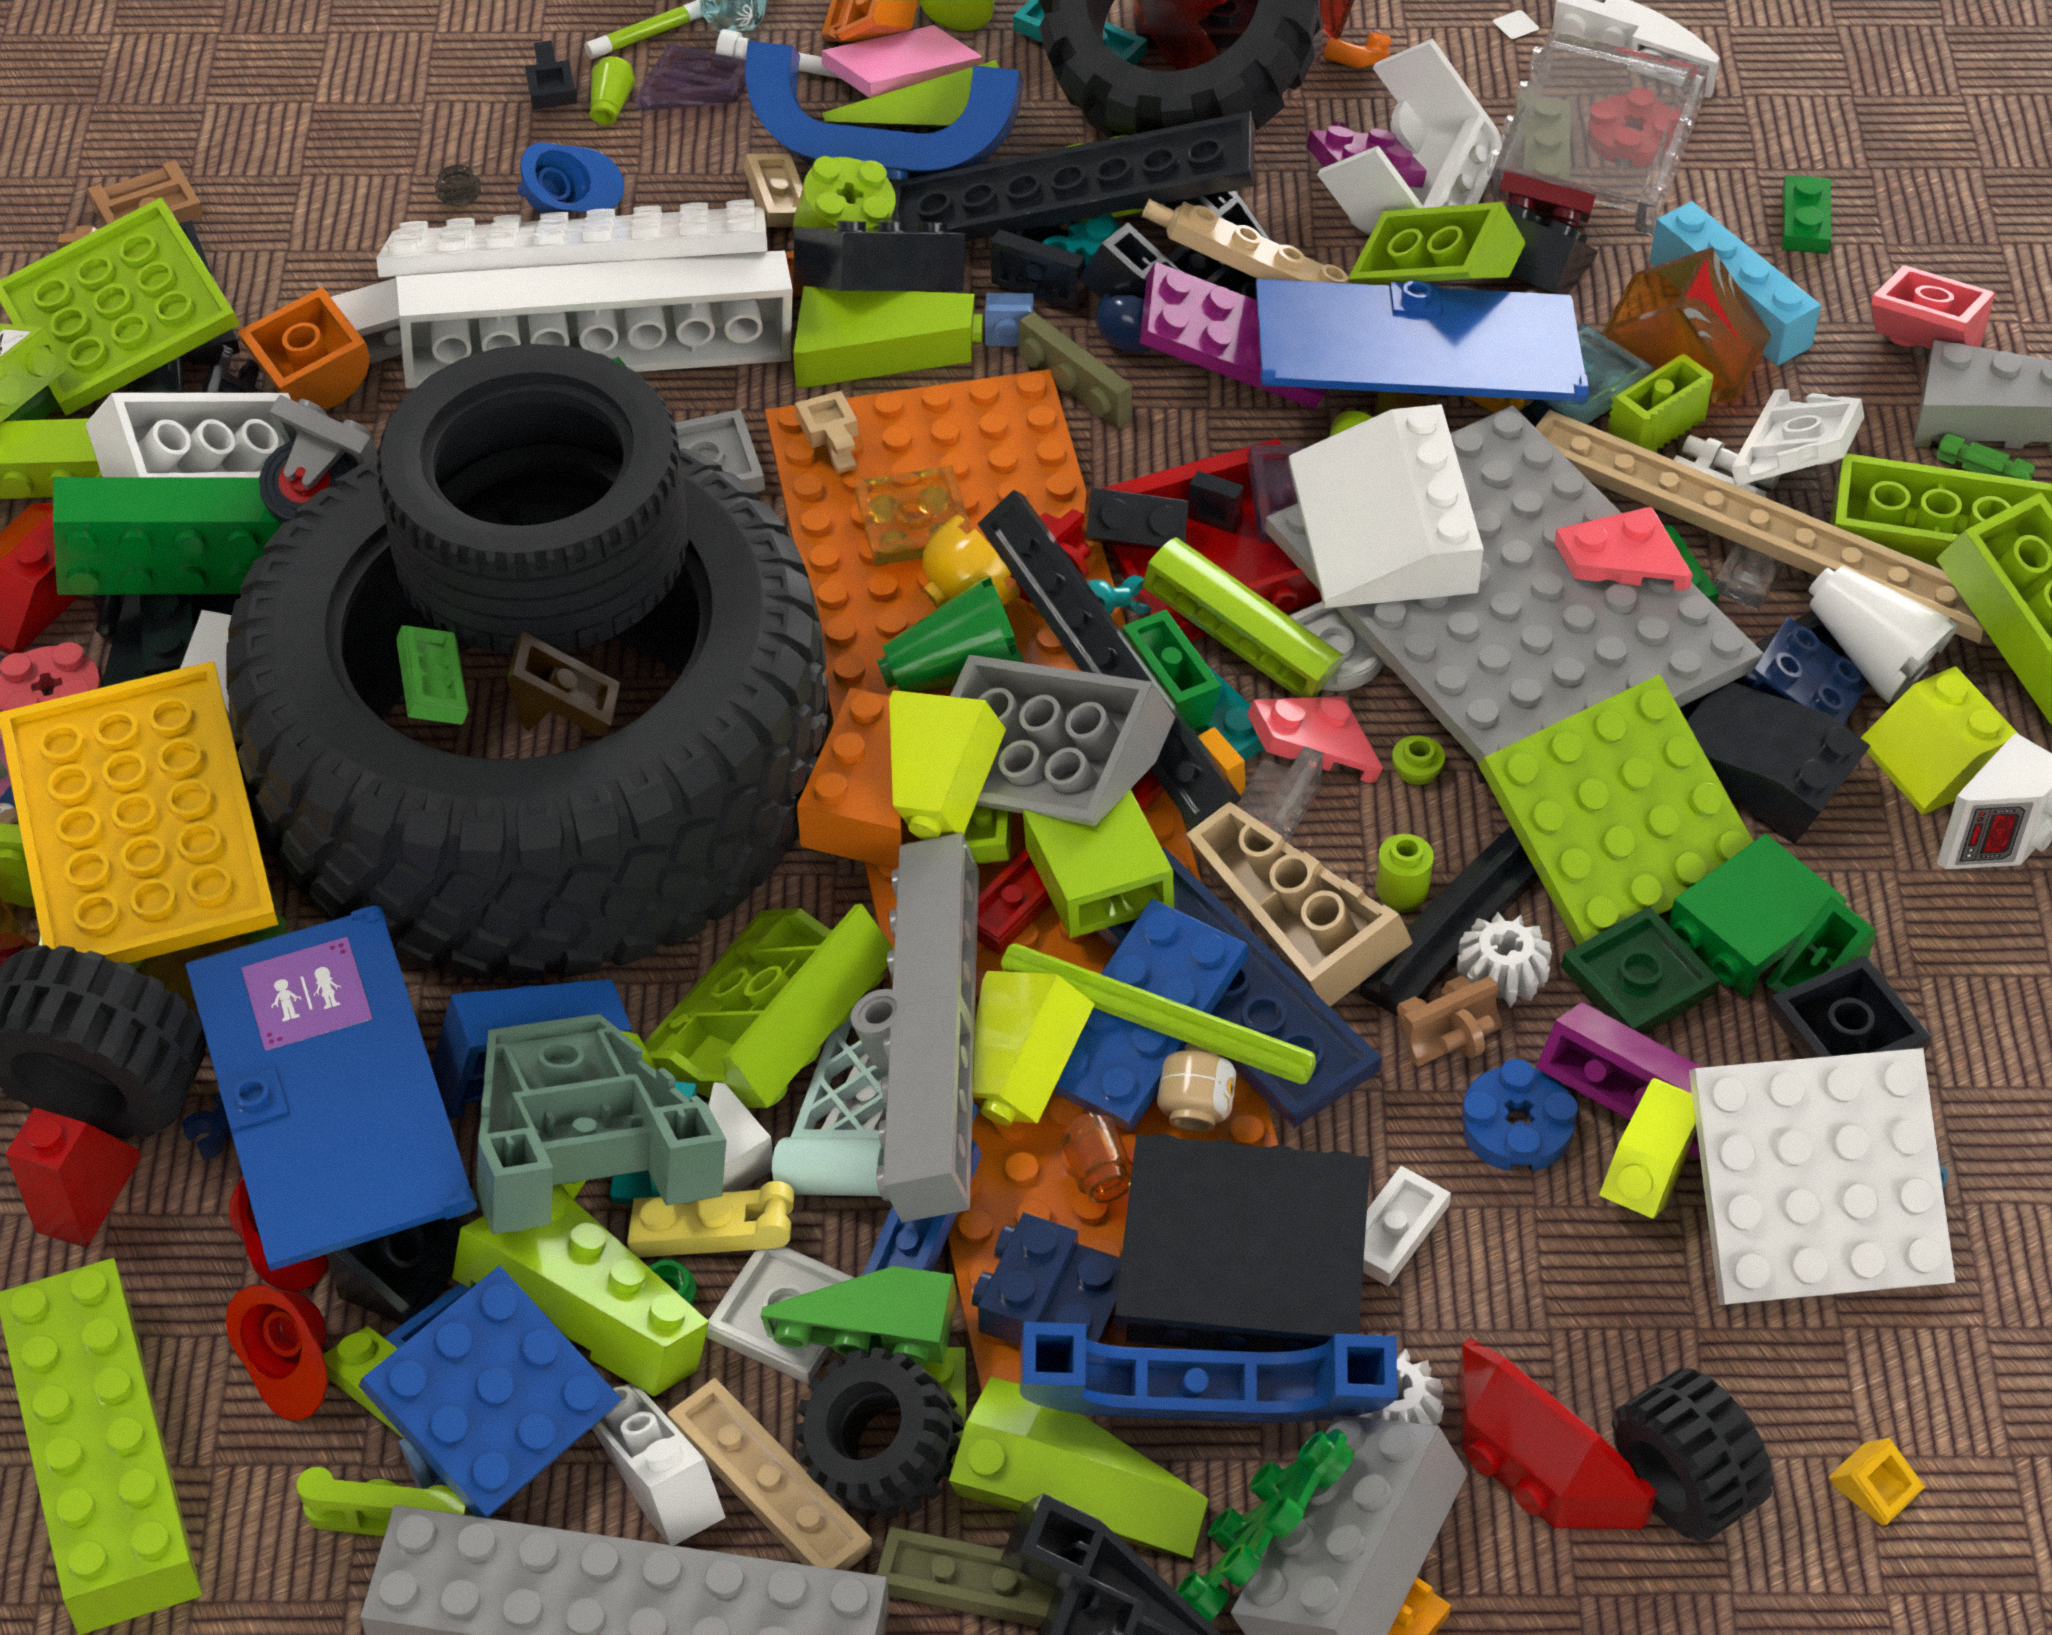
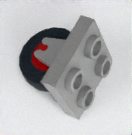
M279 395L269 412L285 444L276 448L264 462L259 476L260 497L270 515L281 524L296 519L295 511L317 492L326 488H337L335 482L337 478L364 462H376L378 456L377 449L372 440V434L355 421L346 419L341 423L328 417L321 407L307 399H299L297 403Z

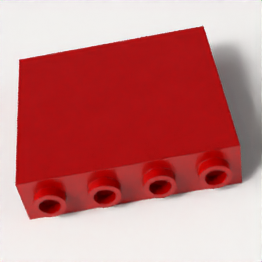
M1278 438L1101 488L1189 501L1190 482L1197 471L1243 485L1242 522L1236 532L1233 534L1188 519V503L1185 543L1285 614L1322 601L1319 589L1265 532L1266 517L1298 503L1296 492L1284 473L1286 451ZM1104 543L1124 580L1134 575L1144 578L1148 562L1158 552L1157 550ZM1141 589L1134 596L1136 601L1151 607V611L1144 614L1145 617L1167 609L1190 642L1209 635L1146 589Z

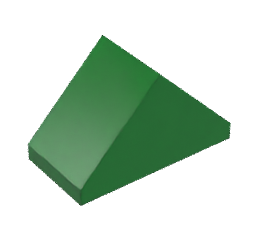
M1831 895L1765 983L1775 992L1780 993L1865 955L1869 959L1877 930L1836 896Z

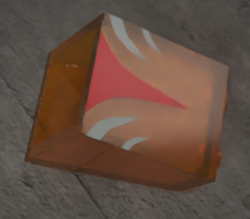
M1712 247L1634 273L1602 331V334L1609 342L1651 372L1681 354L1689 356L1713 374L1708 405L1720 401L1728 403L1743 394L1746 384L1756 364L1760 361L1761 354L1771 336V333Z

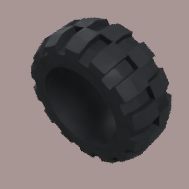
M1039 0L1044 12V19L1039 28L1056 80L1070 105L1080 107L1085 113L1088 124L1109 138L1119 135L1138 134L1249 111L1252 114L1255 130L1260 129L1285 107L1282 95L1286 89L1291 88L1295 90L1302 85L1315 57L1313 38L1321 29L1320 0H1258L1256 11L1245 32L1220 56L1190 69L1156 71L1145 69L1123 60L1103 43L1105 21L1115 0Z

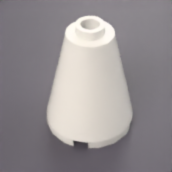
M1841 566L1835 572L1829 567L1826 568L1808 590L1814 596L1809 604L1811 609L1880 698L1889 704L1896 702L1929 668L1927 664L1936 652L1941 653L1959 627L1950 617L1845 566Z

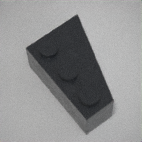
M837 220V228L795 226L793 284L839 291H963L965 233L947 231V222L919 221V230H907V222L878 221V229L866 228L865 221Z

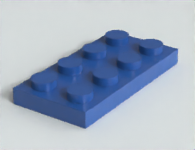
M1151 899L1101 974L1211 1014L1250 953L1246 942ZM1093 1008L1053 1093L1132 1132L1158 1094L1164 1060L1172 1053L1184 1051L1185 1045L1188 1043Z

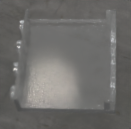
M1549 30L1542 48L1536 46L1533 50L1529 63V73L1531 74L1529 81L1522 80L1518 87L1515 99V107H1518L1515 115L1508 114L1505 119L1501 134V141H1504L1501 150L1494 148L1492 151L1487 175L1493 177V196L1499 197L1504 171L1595 194V203L1636 212L1635 231L1653 235L1656 220L1660 217L1704 99L1708 67Z

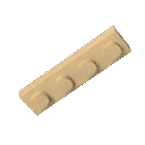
M715 1377L667 1413L668 1419L703 1456L706 1464L803 1565L847 1571L873 1550L872 1538L822 1487L806 1473L807 1471Z

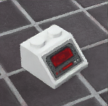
M2015 732L1957 795L1936 864L1944 869L2021 865L2035 849L2043 852L2052 841V753Z

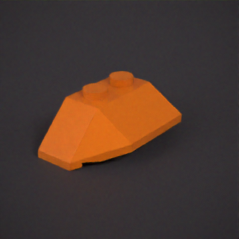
M831 0L821 37L825 42L856 43L909 31L913 26L919 0Z

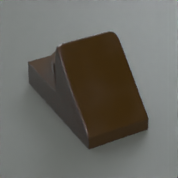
M523 631L516 640L507 681L524 728L530 731L551 711L600 736L611 726L620 683Z

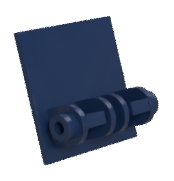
M1789 617L1784 620L1764 651L1763 657L1757 662L1752 672L1746 674L1742 679L1750 685L1749 688L1773 696H1777L1780 693L1782 695L1780 698L1827 713L1843 726L1869 683L1852 661L1842 658L1821 642L1811 630L1800 626Z

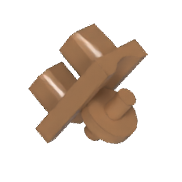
M1461 975L1446 982L1441 990V998L1428 1004L1416 996L1399 1003L1397 1006L1399 1028L1406 1036L1408 1058L1418 1067L1458 1048L1468 1058H1474L1483 1054L1485 1051L1484 1036L1503 1028L1502 1019L1496 1004V996L1499 992L1498 983L1490 976L1473 983Z

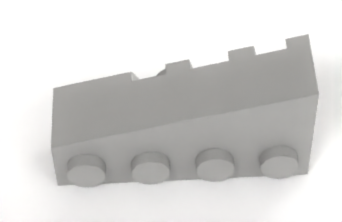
M1934 339L1923 380L1912 447H1930L1932 440L1942 441L1945 434L1952 433L1966 438L1965 444L1971 445L1972 441H2003L2004 448L2023 449L2024 445L2030 442H2046L2048 447L2052 449V360Z

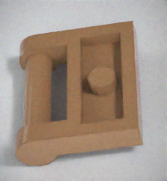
M176 160L162 163L161 169L113 185L102 187L101 184L86 188L94 212L99 215L104 226L160 197L163 198L178 223L203 217L201 203Z

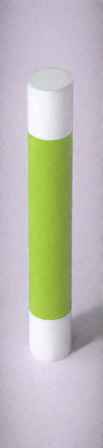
M702 0L693 1L588 41L584 44L585 51L592 60L704 17Z

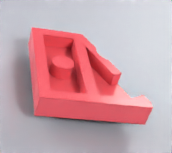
M1652 506L1556 529L1554 544L1574 579L1598 582L1613 580L1620 584L1641 586L1642 577L1673 580V590L1690 589L1693 574Z
M1344 696L1253 700L1247 712L1254 730L1268 753L1288 759H1300L1311 766L1330 771L1334 762L1359 769L1360 780L1367 783H1376L1383 770V766Z

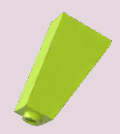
M803 287L793 351L796 388H809L972 362L974 342L982 343L984 326L983 314H975V294L918 291H839L819 287Z

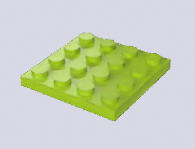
M162 197L0 280V302L13 325L44 327L68 367L67 370L48 384L66 416L240 325L235 312Z
M1660 674L1500 749L1477 763L1577 946L1648 906L1659 916L1672 910L1674 898L1754 842Z

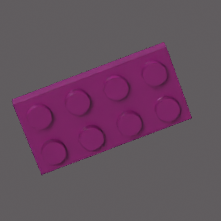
M1155 262L1147 273L1140 344L1307 407L1316 408L1323 398L1324 389L1261 386L1257 304L1255 299L1161 263Z

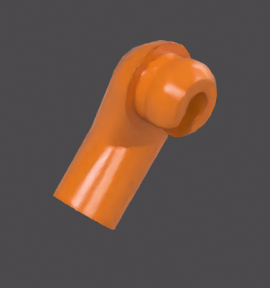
M1380 32L1370 33L1367 38V45L1361 46L1330 38L1325 47L1324 59L1360 69L1388 58L1391 53L1388 49L1392 41L1389 35Z

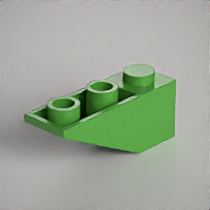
M891 1266L764 1306L760 1316L767 1336L773 1338L777 1344L787 1348L806 1349L809 1347V1344L829 1346L836 1353L847 1357L848 1353L862 1350L868 1356V1353H871L873 1348H885L893 1356L896 1352L902 1353L923 1367L928 1362L944 1364L957 1301V1292L953 1274Z

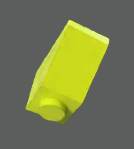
M1656 1078L1650 1081L1618 1144L1599 1196L1652 1219L1668 1205L1697 1130L1692 1093Z

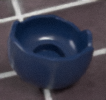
M1107 293L1103 295L1097 308L1096 324L1100 335L1111 347L1125 353H1145L1152 349L1139 343L1144 300L1134 295H1116L1110 297V294Z

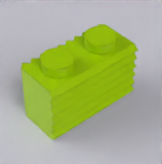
M1686 354L1677 356L1611 398L1613 403L1610 405L1612 410L1609 412L1611 417L1608 419L1610 424L1607 425L1608 432L1606 433L1650 451L1657 452L1658 448H1664L1665 443L1671 444V439H1678V435H1684L1685 430L1691 431L1692 426H1698L1699 422H1705L1713 374Z

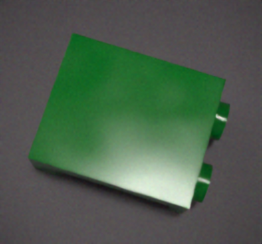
M1765 833L1674 898L1668 926L1720 978V982L1731 986L1739 994L1747 998L1755 992L1760 974L1789 952L1831 895L1836 896L1844 904L1847 899Z

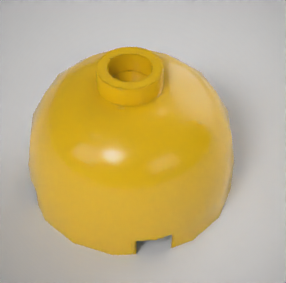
M955 515L934 533L924 549L922 569L929 581L923 587L924 593L932 604L938 608L978 580L990 576L1005 608L1020 596L1019 586L1017 585L1009 590L1004 582L1005 579L1012 575L1008 567L975 528L968 534L960 529L958 526L965 519Z

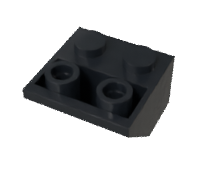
M1509 203L1507 211L1526 242L1510 276L1554 294L1568 295L1594 261L1598 251L1586 245L1588 236L1578 232L1576 229L1554 220L1550 221L1548 228L1544 227L1546 219L1535 215V213Z

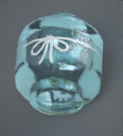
M700 0V9L703 17L713 29L719 32L722 29L745 31L756 28L761 23L767 6V0Z

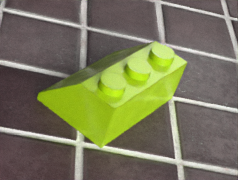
M1503 202L1383 211L1351 271L1348 281L1350 284L1389 285L1391 282H1439L1506 278L1510 276L1526 242Z

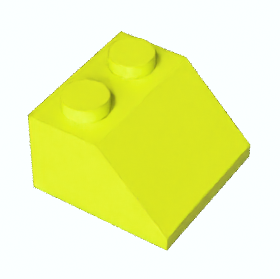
M1954 666L1913 684L1861 739L1871 745L1866 753L1923 816L1956 801L1957 795L2012 735L2015 732L2018 734V732L1968 678Z

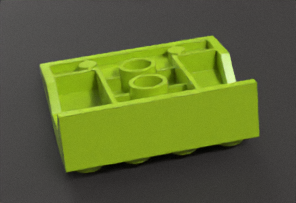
M855 904L833 930L828 929L801 908L762 910L643 1044L658 1069L664 1067L675 1077L677 1082L696 1084L697 1093L710 1098L714 1082L725 1083L746 1108H768L785 1096L788 1090V1083L799 1070L809 1065L818 1057L821 1051V1044L832 1031L841 1027L850 1019L852 1008L865 992L873 989L882 981L885 975L884 970L888 966V950L894 948L863 904Z

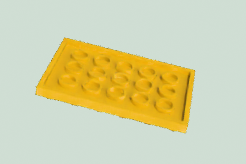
M214 661L0 712V728L42 945H47L51 949H56L60 945L74 947L76 951L82 953L93 951L103 954L105 959L120 963V961L131 963L279 925Z

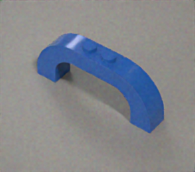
M748 41L745 62V80L751 105L763 126L783 148L810 164H814L815 160L822 156L832 158L848 157L864 162L868 160L876 161L886 169V177L890 183L908 179V177L914 178L975 166L984 162L1001 146L1009 135L1019 112L1024 83L1019 70L974 65L969 100L961 116L943 130L921 134L830 124L817 121L806 115L802 111L797 98L800 54L792 45Z
M1024 1321L1021 1326L1020 1394L1024 1399L1046 1408L1085 1415L1121 1418L1286 1423L1332 1420L1336 1414L1359 1416L1381 1410L1397 1399L1396 1336L1334 1334L1324 1345L1290 1352L1135 1348L1112 1346L1086 1339V1324Z

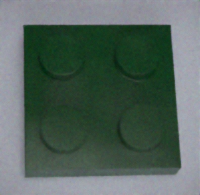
M1650 906L1565 952L1561 963V968L1605 1015L1642 1035L1716 994L1720 983V978Z

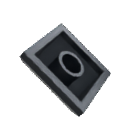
M444 1217L328 1253L327 1257L338 1297L403 1325L433 1303L452 1274L460 1228L465 1225L457 1217L448 1220Z

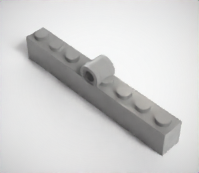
M962 832L899 846L898 869L892 870L891 875L897 905L895 909L890 910L889 914L895 946L894 949L888 950L887 954L893 987L892 990L881 989L868 993L855 1004L851 1012L852 1025L871 1062L880 1069L888 1070V1076H883L881 1079L882 1097L887 1108L886 1120L879 1122V1138L884 1151V1165L877 1167L876 1179L881 1198L884 1201H891L902 1223L970 1210L979 868Z

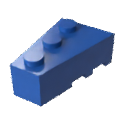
M581 980L565 984L528 985L512 989L469 991L451 994L431 1064L448 1120L466 1115L464 1105L482 1100L488 1031L490 1029L601 1014L620 1031L631 1033L632 1027L613 980Z

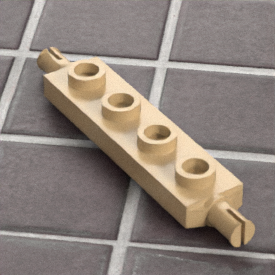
M1149 198L1142 212V218L1167 228L1166 231L1169 239L1257 279L1349 283V276L1339 267L1330 264L1323 265L1305 257L1300 250L1293 246L1279 245L1262 237L1255 229L1249 226H1237L1218 217L1214 211L1205 206H1194L1183 201L1182 205L1174 211Z

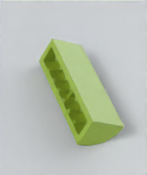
M1175 537L1168 541L1148 562L1142 585L1144 589L1298 698L1316 697L1344 663V654L1179 538Z

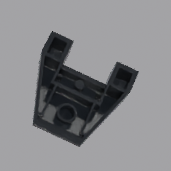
M1224 191L1185 200V202L1194 206H1205L1214 211L1218 217L1237 226H1249L1255 229L1262 237L1270 240L1236 191ZM1183 201L1167 202L1163 206L1175 211L1177 207L1182 205ZM1128 222L1101 243L1079 277V280L1100 299L1107 293L1110 294V297L1134 295L1144 300L1147 273L1153 264L1158 262L1256 300L1255 286L1257 278L1182 244L1166 257Z
M1045 1493L1040 1494L1021 1506L999 1563L1055 1589L1046 1617L1043 1619L1037 1635H1222L1100 1519Z

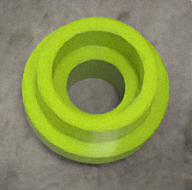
M1420 735L1408 736L1397 742L1393 748V767L1398 776L1409 784L1424 785L1430 783L1444 767L1445 752L1437 741L1429 737Z

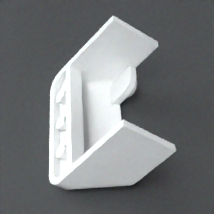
M1433 39L1376 62L1373 66L1374 71L1398 102L1392 114L1391 132L1396 135L1398 141L1406 149L1413 153V156L1427 170L1423 188L1409 187L1379 146L1321 168L1317 175L1349 216L1351 223L1364 234L1371 235L1383 211L1478 204L1501 156L1502 140L1497 127Z

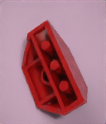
M53 502L29 505L0 533V651L8 655L21 653L80 596L57 595Z
M1471 1337L1462 1344L1457 1372L1462 1451L1466 1453L1469 1462L1477 1471L1485 1476L1496 1478L1512 1492L1514 1499L1523 1510L1533 1516L1539 1515L1553 1528L1642 1529L1650 1521L1657 1490L1642 1477L1638 1478L1630 1464L1603 1437L1506 1357L1488 1347H1483Z

